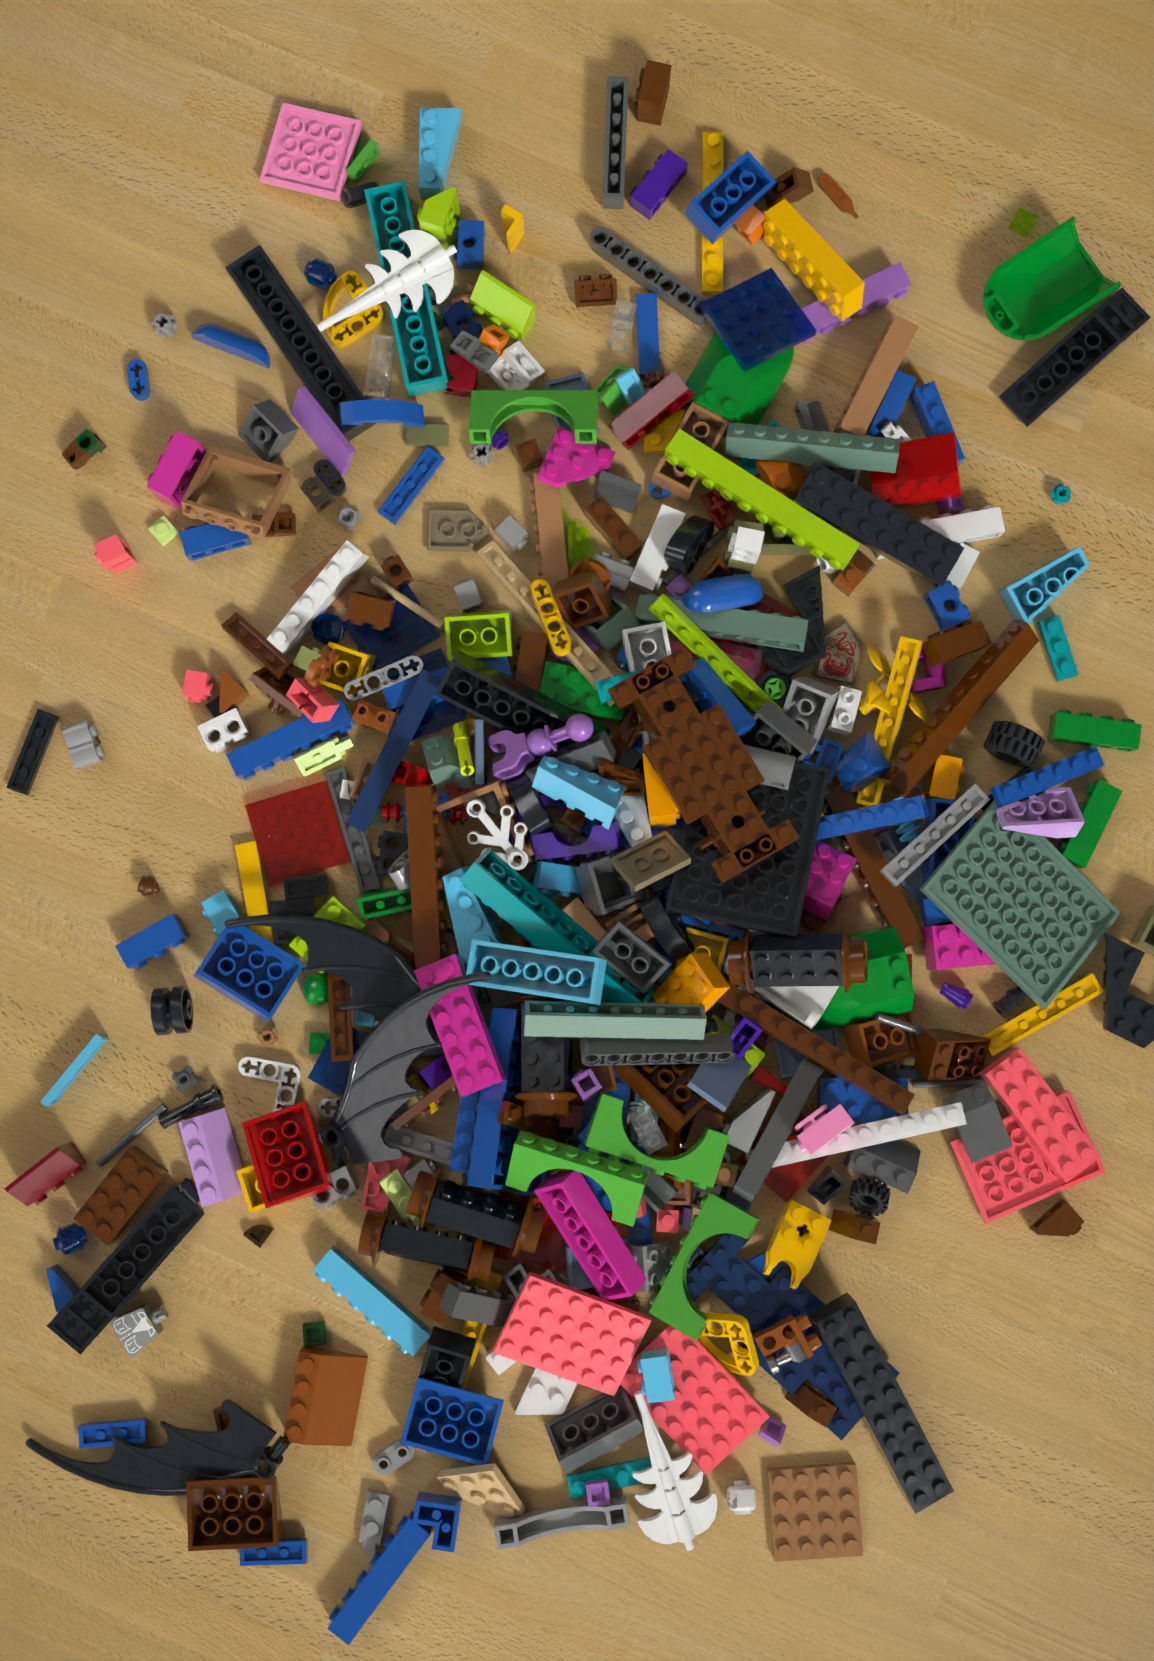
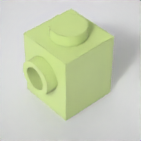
M301 646L293 663L294 667L306 673L312 660H317L321 656L318 654L320 650L314 647L310 650Z

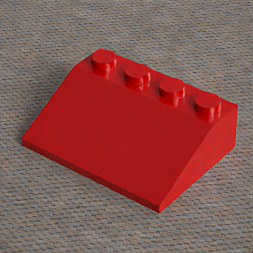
M955 433L900 442L895 473L871 471L873 495L895 508L963 497Z
M303 1101L242 1123L266 1209L334 1188L311 1105L308 1102Z

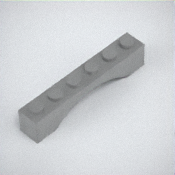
M626 1495L610 1497L611 1504L589 1507L587 1501L526 1512L520 1516L495 1518L494 1531L497 1550L521 1546L535 1539L566 1531L583 1529L611 1530L630 1526V1517Z

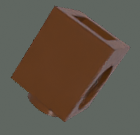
M399 555L395 557L390 556L383 561L384 564L381 565V568L393 588L397 591L414 581ZM394 568L402 569L399 575H391V571Z

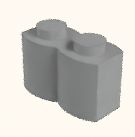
M84 720L62 728L74 768L80 770L103 762L102 756L105 755L103 746L97 743L96 736L98 735V730L94 723L91 724L90 721Z

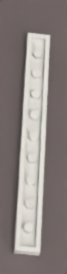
M961 1102L849 1127L813 1155H810L809 1152L804 1154L797 1144L800 1141L799 1139L786 1141L772 1168L965 1125L967 1122ZM754 1149L749 1150L748 1153L745 1152L747 1162Z

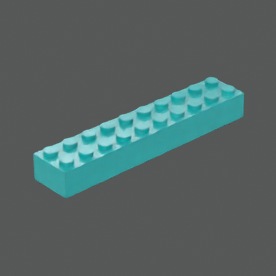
M405 181L364 189L380 267L387 273L391 272V265L381 255V250L398 251L407 259L411 256L408 245L398 236L404 231L416 230ZM427 283L423 284V301L417 312L413 311L412 302L404 293L400 294L401 311L398 318L395 319L393 317L392 309L389 306L405 386L409 397L448 389L446 386L448 377Z
M489 848L470 866L459 880L468 891L476 894L483 904L490 906L501 919L509 922L517 933L529 939L535 948L599 958L592 952L598 941ZM606 964L601 1002L648 1003L655 991L654 988L650 986L643 994Z

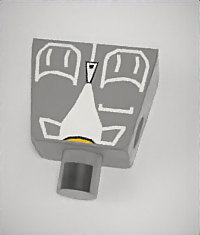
M145 1304L118 1315L110 1321V1324L130 1358H132L163 1331L160 1322L168 1317V1313L163 1306L153 1311L149 1304Z

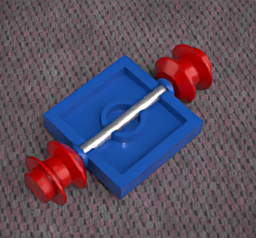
M439 793V802L436 804L447 801L448 793ZM387 801V805L382 807V818H386L387 823L390 819H395L396 823H398L401 816L404 817L403 833L407 834L406 802H404V808H402L399 802L395 806H391L389 801ZM464 804L461 808L451 807L450 812L448 809L443 810L446 821L450 819L452 825L456 821H461L462 826H464V821H468L469 814Z

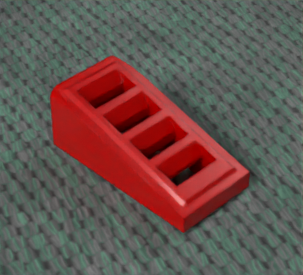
M757 1065L749 1077L750 1081L781 1094H784L788 1088L760 1065Z

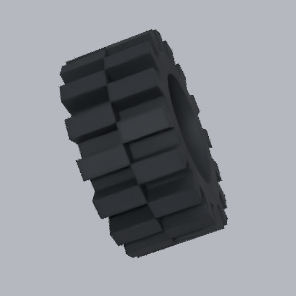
M863 1176V1180L861 1177H858L851 1184L848 1202H850V1206L854 1207L856 1212L861 1210L860 1214L864 1215L866 1212L868 1216H872V1213L875 1216H879V1213L884 1214L888 1209L891 1194L890 1188H887L886 1183L882 1184L880 1179L875 1181V1177L868 1179L867 1176Z

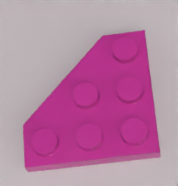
M558 425L536 480L558 488L568 482H578L598 473L600 475L602 471L608 472L615 451L600 444H576L574 432Z

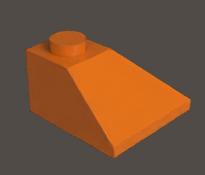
M754 459L761 481L781 494L798 489L804 479L799 463Z

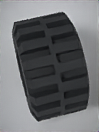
M994 721L983 747L992 756L1006 763L1019 767H1034L1045 741L1036 732L1022 725L1009 721Z

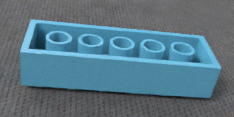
M472 939L466 975L484 971L491 973L489 980L473 982L468 985L600 1005L607 960Z

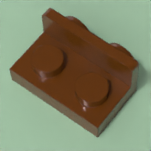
M600 274L599 279H591V275L578 276V280H574L576 307L618 305L616 278H612L611 274Z

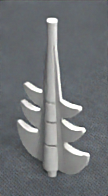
M409 230L400 233L398 236L408 245L411 256L407 259L398 251L381 250V255L391 265V272L387 273L377 265L366 264L365 268L373 276L375 284L338 312L316 324L320 332L347 317L384 301L391 307L393 317L396 319L401 311L400 294L402 293L410 298L413 311L417 312L423 301V284L425 283L434 290L437 304H441L449 296L454 285V269L449 257L457 252L455 246L451 245L444 249L433 235L422 230Z
M637 1391L634 1393L642 1418L651 1467L645 1470L633 1471L632 1476L644 1484H655L656 1487L648 1492L635 1493V1498L647 1508L661 1509V1512L656 1516L645 1519L639 1518L637 1522L644 1534L651 1540L661 1544L684 1543L686 1550L690 1551L694 1549L692 1540L695 1538V1535L707 1530L715 1519L717 1512L716 1493L712 1492L704 1499L691 1501L690 1498L700 1489L703 1471L699 1470L690 1477L680 1478L679 1475L691 1463L692 1453L689 1451L681 1457L671 1459L650 1415L642 1391Z

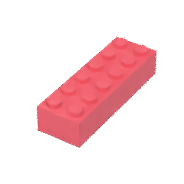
M1013 1047L979 1072L1058 1180L1067 1183L1101 1157L1021 1048Z

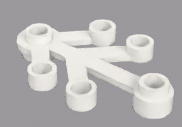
M473 799L467 805V813L471 817H478L493 836L482 835L478 831H471L467 835V841L472 845L480 843L501 846L506 853L494 852L504 862H507L514 870L525 868L529 860L527 853L523 850L524 835L528 831L525 822H518L514 826V832L516 833L514 847L509 842L510 822L514 814L513 806L507 804L501 808L502 820L500 830L486 813V807L482 800ZM474 804L480 805V811L474 809ZM504 808H509L511 810V814L506 815L504 813ZM518 825L524 826V832L518 831ZM471 834H475L478 837L477 841L471 839ZM485 848V849L481 852V855H482L488 848ZM519 855L522 859L521 862H516L514 856Z

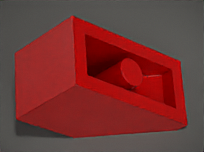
M401 761L391 781L405 787L408 785L428 784L430 773L416 765Z

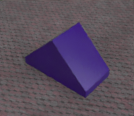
M747 1016L737 1020L729 1033L734 1057L738 1060L741 1059L764 1029Z

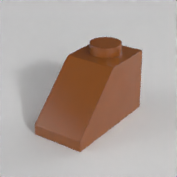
M859 552L847 564L845 569L839 573L832 584L849 597L875 567V564Z

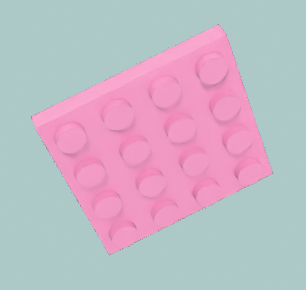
M282 103L260 176L261 182L340 201L348 176L346 170L351 165L361 132V120Z

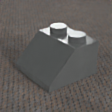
M269 399L253 405L239 436L262 460L271 462L292 442L299 427Z

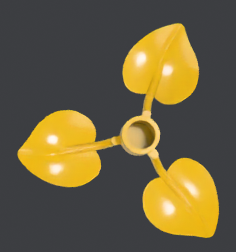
M868 644L866 647H868L870 660L881 671V676L876 682L873 680L868 682L867 695L860 699L858 708L864 715H868L875 709L888 713L891 711V705L879 684L886 677V674L890 676L892 667L887 657L880 650ZM910 692L907 702L911 710L925 721L929 714L924 702L919 696Z

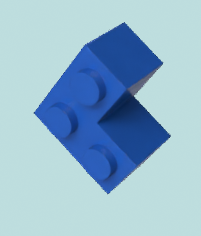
M418 1492L413 1523L435 1526L432 1549L454 1553L462 1498Z

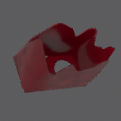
M448 350L452 356L445 359L449 372L456 379L447 383L448 389L445 390L449 392L443 394L471 398L472 390L477 388L479 368L465 360L454 350Z

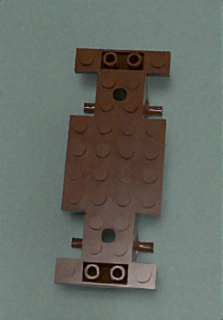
M683 647L608 689V693L618 710L634 702V708L640 717V724L630 728L631 733L633 732L632 735L634 737L644 731L651 735L653 741L642 746V750L685 823L688 825L702 818L701 821L707 830V837L698 841L697 844L698 846L701 845L699 847L701 850L711 844L718 848L722 857L710 865L722 884L798 840L799 836L789 819L768 829L761 815L766 814L765 810H762L763 807L761 805L756 808L746 792L765 781L720 704L701 714L698 712L694 705L695 702H698L696 694L693 693L689 696L678 678L696 667L686 647ZM663 704H671L674 708V711H665L663 708ZM732 818H739L742 822V827H734Z

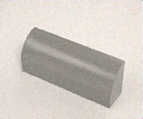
M744 745L765 779L760 784L788 790L796 757Z

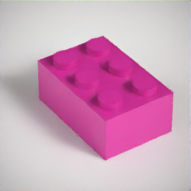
M176 431L175 435L171 436L167 443V450L159 457L155 472L149 475L146 487L157 499L180 510L182 507L181 500L206 451L200 442Z
M817 840L803 909L827 921L857 859Z
M955 924L922 927L925 937L923 940L927 970L995 964Z

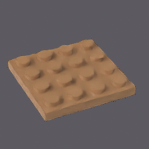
M855 1462L767 1468L775 1562L863 1556Z

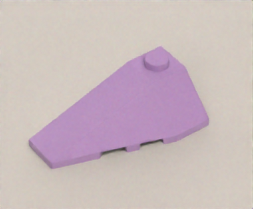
M1071 787L1050 788L1040 795L1036 796L1034 794L1029 796L1027 800L1022 802L1016 801L996 810L1002 829L1051 838L1076 837L1085 822Z

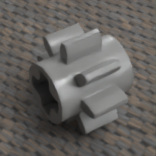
M163 311L161 314L155 313V319L151 322V325L155 328L154 333L156 336L161 334L164 340L169 336L174 337L175 329H179V326L175 323V316L173 314L168 316L166 311Z
M491 444L471 445L474 453H470L469 458L475 459L473 462L474 466L479 464L485 469V465L488 463L493 464V460L490 457L495 456V451L490 450ZM484 452L486 453V456H484V455H481L480 457L478 456L479 453H480V454H484Z

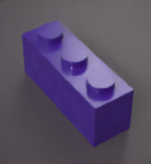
M670 149L664 155L660 154L655 161L653 169L647 170L644 174L642 183L632 189L630 193V206L650 220L685 177L688 163Z

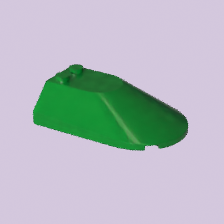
M1074 216L1003 262L990 275L983 292V308L989 322L1001 334L1021 341L1042 338L1107 297L1122 285L1120 281L1115 283L1105 278L1079 241Z
M742 311L726 318L714 332L685 383L694 395L687 403L691 404L693 402L732 423L759 425L788 373L793 360V342L786 327L772 315L761 311Z
M893 925L850 935L852 939H866L868 951L867 983L853 984L849 993H845L844 986H839L812 1030H826L875 1019L877 1012L890 1016L912 1011L914 991L906 952ZM782 1011V1013L789 1019L793 1020L794 1022L798 1023L804 1028L811 1030L810 1028L806 1027L805 1025H803L802 1023H800L799 1021H797L796 1019Z

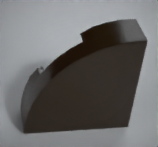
M255 1225L249 1228L243 1236L260 1248L274 1228L268 1225Z

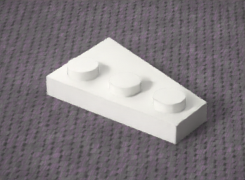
M622 796L614 819L620 822L621 831L630 846L633 847L652 837L644 796Z

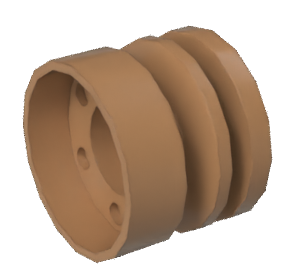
M644 900L628 904L614 913L609 921L605 923L606 927L609 928L620 920L645 941L654 936L649 925L643 919V914H640L638 911L640 903L644 902Z

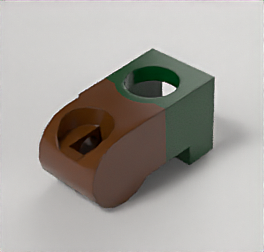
M86 428L63 451L62 456L76 470L83 467L98 451L101 453L107 447L94 432Z

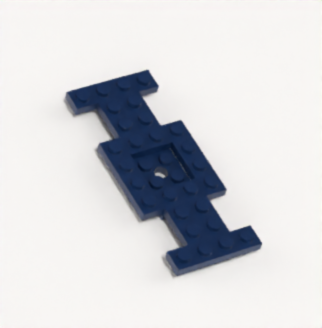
M723 1233L686 1275L688 1291L693 1302L699 1298L706 1288H709L731 1310L747 1319L751 1334L759 1330L762 1331L780 1320L786 1319L789 1315L796 1317L805 1313L812 1326L802 1331L804 1337L815 1332L822 1344L812 1351L814 1356L809 1359L806 1358L799 1363L793 1360L779 1366L780 1371L773 1375L765 1360L766 1357L763 1356L752 1336L759 1365L791 1395L806 1378L837 1406V1410L827 1428L842 1441L862 1418V1415L809 1316L810 1313L825 1304L801 1282L797 1289L790 1288L791 1273L784 1266L769 1282L766 1281L737 1254L749 1239L735 1234ZM738 1342L740 1347L745 1349L748 1348L745 1343ZM782 1347L769 1355H773L775 1358L785 1350ZM887 1361L896 1378L900 1374L899 1371Z

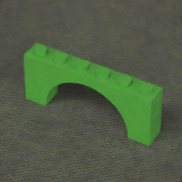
M472 390L468 426L470 444H491L495 431L504 421L514 415L530 411L547 412L563 419L572 428L576 444H597L598 390Z
M600 1092L584 1140V1145L588 1147L587 1151L598 1155L602 1151L608 1153L609 1158L621 1162L623 1158L629 1160L630 1165L641 1169L645 1165L651 1167V1172L664 1176L666 1172L672 1174V1179L685 1183L687 1179L694 1182L693 1186L706 1190L707 1186L714 1187L730 1137L729 1135L704 1127L700 1138L687 1151L667 1158L649 1156L636 1149L625 1134L622 1124V1106L624 1101Z
M520 1131L514 1143L506 1186L527 1192L531 1181L545 1171L552 1169L575 1170L589 1176L605 1190L612 1205L613 1221L634 1226L649 1171L621 1163L617 1160H611L595 1153H589L573 1146L564 1145L551 1139L539 1137L529 1132Z
M710 1192L709 1195L705 1194L700 1202L702 1209L699 1215L695 1214L689 1225L692 1228L688 1235L685 1234L679 1244L682 1247L679 1254H675L670 1261L669 1266L672 1268L669 1274L665 1273L660 1281L659 1286L662 1288L658 1295L654 1294L649 1303V1306H651L650 1314L694 1340L700 1338L710 1318L697 1308L688 1291L686 1272L691 1255L699 1244L716 1234L729 1233L749 1239L760 1219L714 1192Z

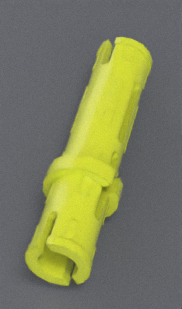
M460 722L461 729H459L458 723L453 726L455 735L454 746L458 752L460 772L462 775L467 776L466 769H468L469 775L474 773L469 747L471 742L470 737L467 735L466 725Z

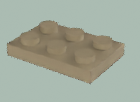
M665 830L612 857L611 864L636 892L691 864V857Z

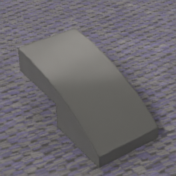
M464 330L460 332L450 346L457 354L485 373H488L499 358L497 352L481 344L478 338Z

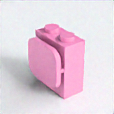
M824 1104L794 1127L796 1131L804 1130L797 1136L800 1140L797 1144L804 1154L808 1152L810 1155L815 1154L855 1124L841 1104L825 1114V1111L829 1107L827 1104Z

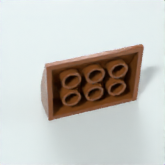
M303 1345L298 1355L283 1437L286 1435L291 1443L302 1445L352 1446L368 1357L312 1346L304 1347Z

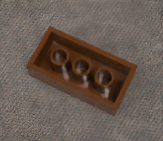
M136 1145L129 1147L73 1219L108 1246L115 1242L169 1171Z

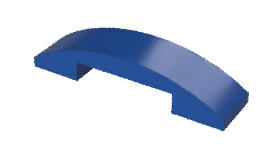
M386 399L355 400L339 404L341 425H363L365 422L403 423L405 427L425 426L423 405Z

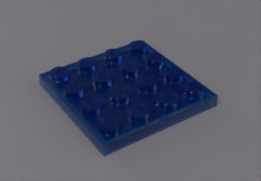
M772 268L700 303L701 311L743 371L816 335L817 330Z

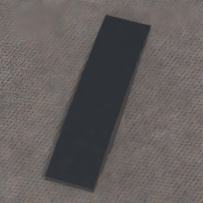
M1122 287L1077 325L1005 390L999 398L1028 427L1151 317Z
M171 1186L57 1313L47 1327L81 1355L202 1218L204 1213Z

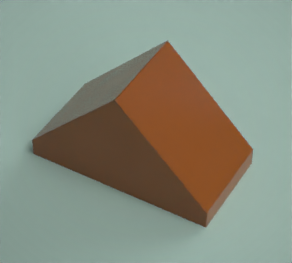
M220 670L219 712L224 714L240 705L249 694L225 670Z

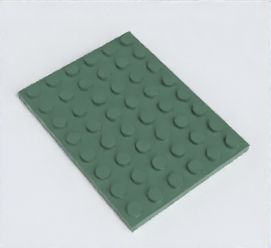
M994 799L919 890L1041 1009H1046L1101 940L1104 933L1116 921L1121 912L1044 836L1002 829L996 814L998 806Z

